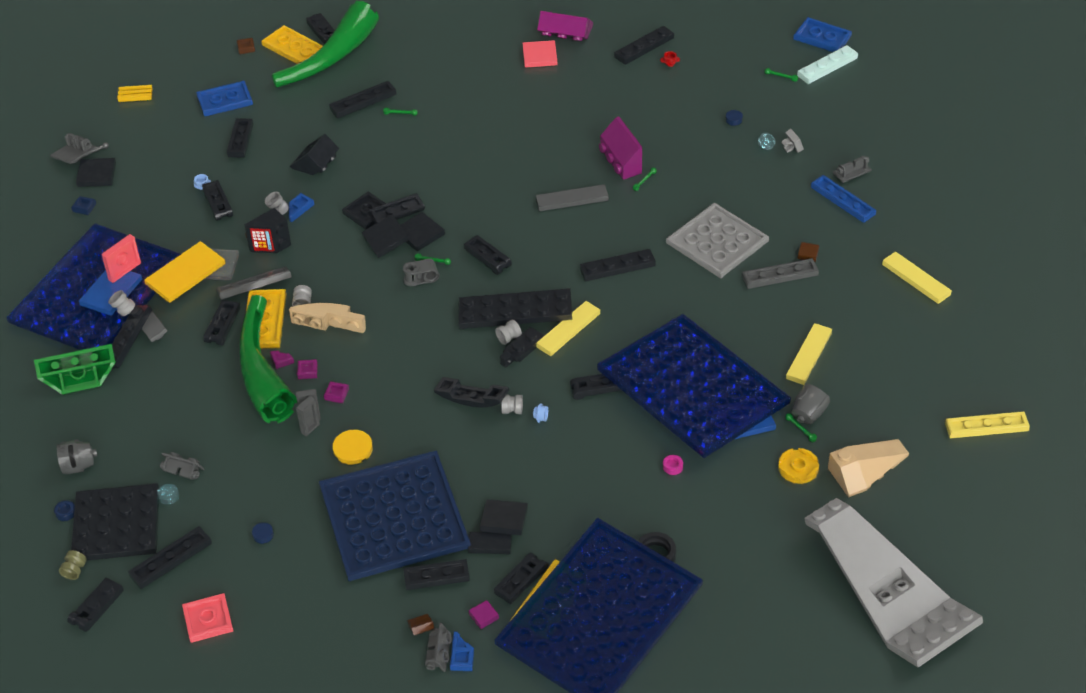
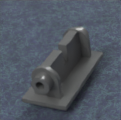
M861 156L855 159L853 163L850 161L843 165L841 164L833 171V174L844 183L872 171L867 165L869 158L868 156Z
M170 452V454L162 453L166 459L161 462L160 468L164 472L177 475L179 468H181L179 476L194 480L199 477L200 472L198 470L205 469L199 464L200 461L188 457L186 460L174 452Z
M439 623V628L432 629L429 634L428 648L433 650L427 651L425 665L428 670L440 667L443 672H446L452 636L442 623Z

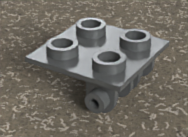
M68 133L65 135L67 145L51 154L50 157L73 164L81 157L89 155L97 146L92 145L87 138Z

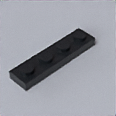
M661 26L614 52V57L626 65L672 40L674 33L665 26Z
M385 81L329 104V108L337 118H340L396 95V89L389 81Z
M646 249L580 264V270L586 282L656 266V261L651 250Z
M135 305L123 323L121 330L112 343L116 362L113 368H120L152 312V308L149 305Z
M198 526L128 571L129 576L142 589L212 544L211 538Z

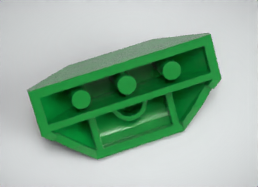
M112 344L34 360L37 379L62 395L101 387L116 363Z

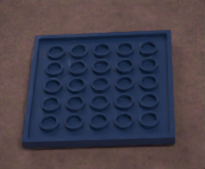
M437 450L319 481L348 582L462 551L471 546Z

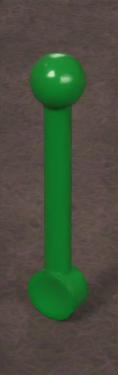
M769 68L764 70L765 74L789 78L794 82L798 80L797 75L791 76L771 71Z
M383 109L384 114L401 113L412 114L413 116L418 114L416 109L412 111Z
M652 167L650 172L638 184L635 183L633 190L638 191L640 185L657 172L656 168Z
M419 253L414 256L416 261L433 259L435 262H442L446 265L451 263L449 258L426 257Z
M791 413L785 415V419L791 421L809 437L810 442L817 440V435L807 431L793 418Z

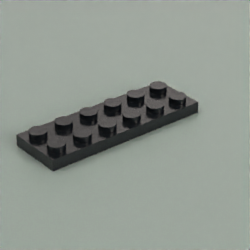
M571 288L459 297L460 329L503 326L512 319L518 324L572 320Z

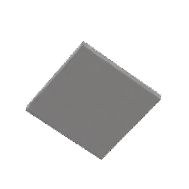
M713 203L666 238L668 245L719 278L725 276L769 241V236L716 203Z

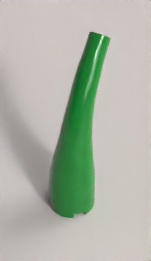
M356 1L354 4H351L332 36L319 51L299 64L272 73L276 88L311 77L334 65L354 51L366 40L379 21L377 11L374 13L369 8L371 5L363 1Z
M253 295L244 316L241 330V372L248 395L259 415L269 424L270 421L280 423L293 414L292 408L297 403V398L261 354L259 342L260 326L267 300L260 295Z

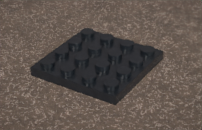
M158 483L76 491L71 550L82 553L86 557V561L156 554L159 507Z

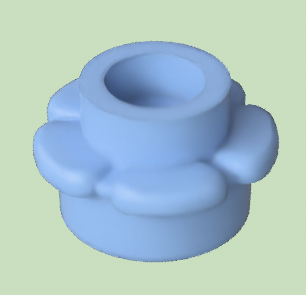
M199 174L194 178V187L203 190L202 185L211 181L208 180L207 175Z
M540 403L538 407L534 408L533 417L536 418L538 423L540 421H547L548 406Z

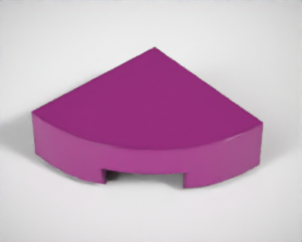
M278 350L270 351V356L276 369L294 363V359L289 353H281Z

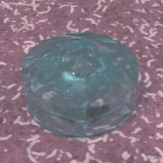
M762 133L758 138L759 146L765 150H771L776 144L775 138L769 133Z
M173 484L161 486L157 493L160 502L163 504H172L179 498L178 488Z

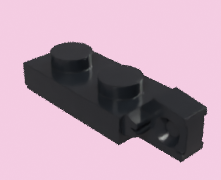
M529 327L504 349L503 354L500 356V364L506 368L513 361L521 362L537 348L536 343L545 335Z

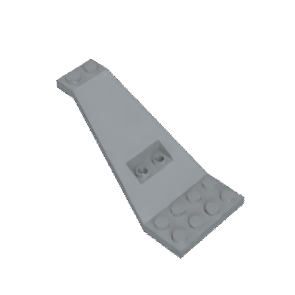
M835 498L804 518L807 526L821 534L887 648L916 667H920L983 623V618L980 614L950 598L847 503Z

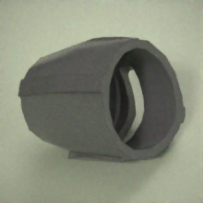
M805 384L795 398L791 413L798 422L812 424L824 413L830 404V397L818 387Z
M76 439L57 444V457L63 474L84 472V469L94 465V457L97 456V451L92 449L89 442Z

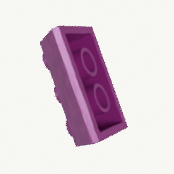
M540 11L537 30L542 32L541 35L551 37V34H555L558 38L567 39L568 36L573 37L572 40L582 41V39H588L593 22L585 17Z
M618 116L600 135L599 149L601 153L605 154L607 161L613 165L615 172L624 180L642 174V146Z

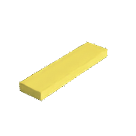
M896 251L883 260V266L937 304L951 295L952 290Z
M585 301L572 312V320L560 322L536 343V347L552 356L599 316L600 309Z
M814 323L786 374L787 380L805 385L832 334L831 328Z
M1024 411L947 418L945 420L949 438L1029 431L1030 428Z

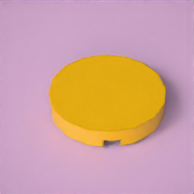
M360 430L342 432L333 442L334 456L341 463L348 465L361 463L365 458L368 459L373 451L370 436Z
M792 448L780 456L778 470L787 481L803 484L815 479L819 472V463L817 456L811 451L804 448H798V450H793Z

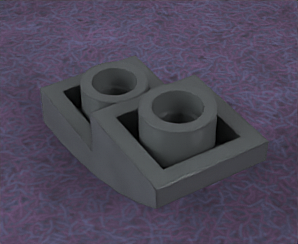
M152 311L142 327V330L151 342L161 339L164 333L167 332L166 328Z

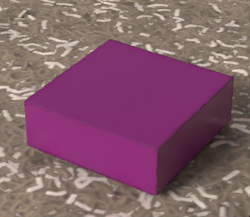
M317 359L298 361V379L317 378Z
M330 381L324 394V400L343 403L349 391V385Z
M487 600L469 610V615L480 629L499 619V614Z

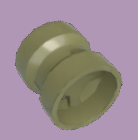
M71 550L67 552L64 558L65 562L59 568V573L67 579L76 580L79 578L80 569L84 567L87 559L82 553Z

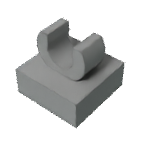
M792 129L785 132L787 138L782 141V144L785 146L783 148L787 153L793 149L798 153L804 150L800 138Z

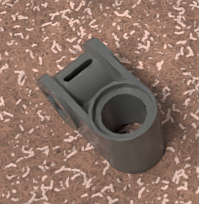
M433 259L407 262L403 265V272L405 273L404 284L410 287L433 283L440 276Z

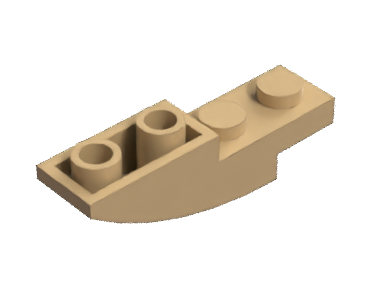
M311 303L293 306L289 309L291 323L325 331L328 326L364 333L366 330L365 315L351 312L350 306Z

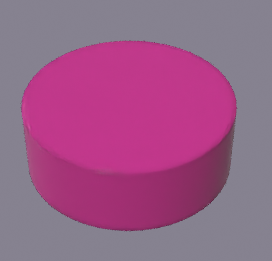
M677 455L665 457L663 460V470L669 475L681 473L683 470L682 458Z

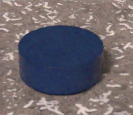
M738 110L728 111L726 113V123L732 126L741 124L743 114Z
M71 501L59 502L54 508L56 518L60 521L71 520L74 517L75 505Z
M268 523L255 525L252 529L254 541L260 544L271 541L274 536L272 526Z

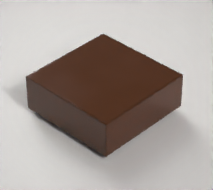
M253 38L237 40L239 54L255 52Z
M801 242L797 259L806 260L813 258L814 262H816L820 245Z
M428 614L407 620L413 635L434 628L433 621Z

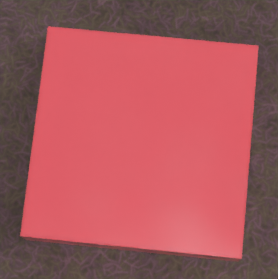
M555 40L523 42L525 67L557 65Z
M131 234L101 254L108 280L112 283L141 264L135 237Z
M224 593L182 604L191 643L233 632Z

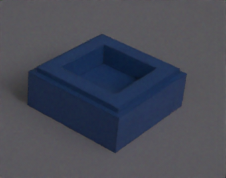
M79 196L71 207L72 211L89 215L96 205V200Z

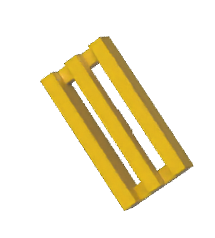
M152 85L119 87L118 102L152 100L153 88Z

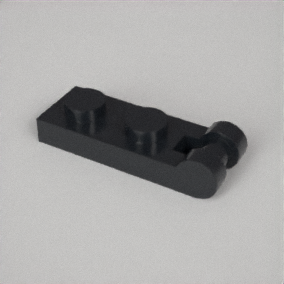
M321 13L307 17V24L325 45L335 30Z
M219 180L203 184L202 189L215 220H221L225 216H233L232 208Z
M478 235L464 243V249L490 267L496 275L500 274L504 268L512 265L509 257Z
M227 300L221 301L204 334V342H216L217 345L225 344L226 336L241 308L240 303Z
M623 370L573 378L570 381L575 400L583 399L585 396L627 390Z
M529 553L494 588V594L512 604L540 574L546 572L549 564L544 560L540 561L537 559L535 554Z
M105 578L79 608L69 614L67 622L74 626L78 625L79 629L87 632L124 591L123 586Z

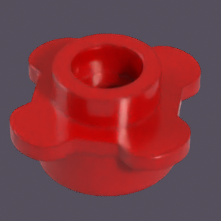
M673 51L665 52L664 57L660 59V62L665 63L669 67L674 66L676 62L680 61V58Z

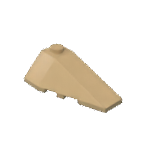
M899 439L847 446L830 453L828 469L849 498L867 491L872 483L877 479L880 480L889 469H893L907 458L909 452Z

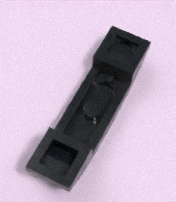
M443 377L434 389L436 394L452 402L482 408L500 404L509 391V387L491 385L489 389L461 385L459 379Z

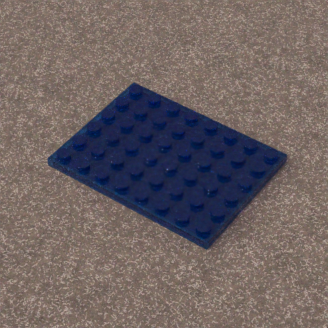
M94 223L6 317L8 323L79 350L112 344L129 314L121 316L116 310L110 316L81 306L79 300L106 270L101 254L128 235ZM135 238L141 264L131 271L141 274L142 280L127 298L132 299L135 305H146L156 292L145 284L144 279L181 254Z
M684 314L597 364L598 371L703 458H706L791 402L790 396Z
M597 518L496 637L494 642L495 645L570 693H618L703 585V579Z

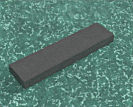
M605 184L536 195L539 211L609 201Z
M812 258L742 272V277L747 289L818 276L819 270Z
M284 266L218 287L216 291L222 300L291 278L292 276L289 269Z

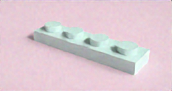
M846 45L798 70L797 76L807 84H810L857 59L858 53Z

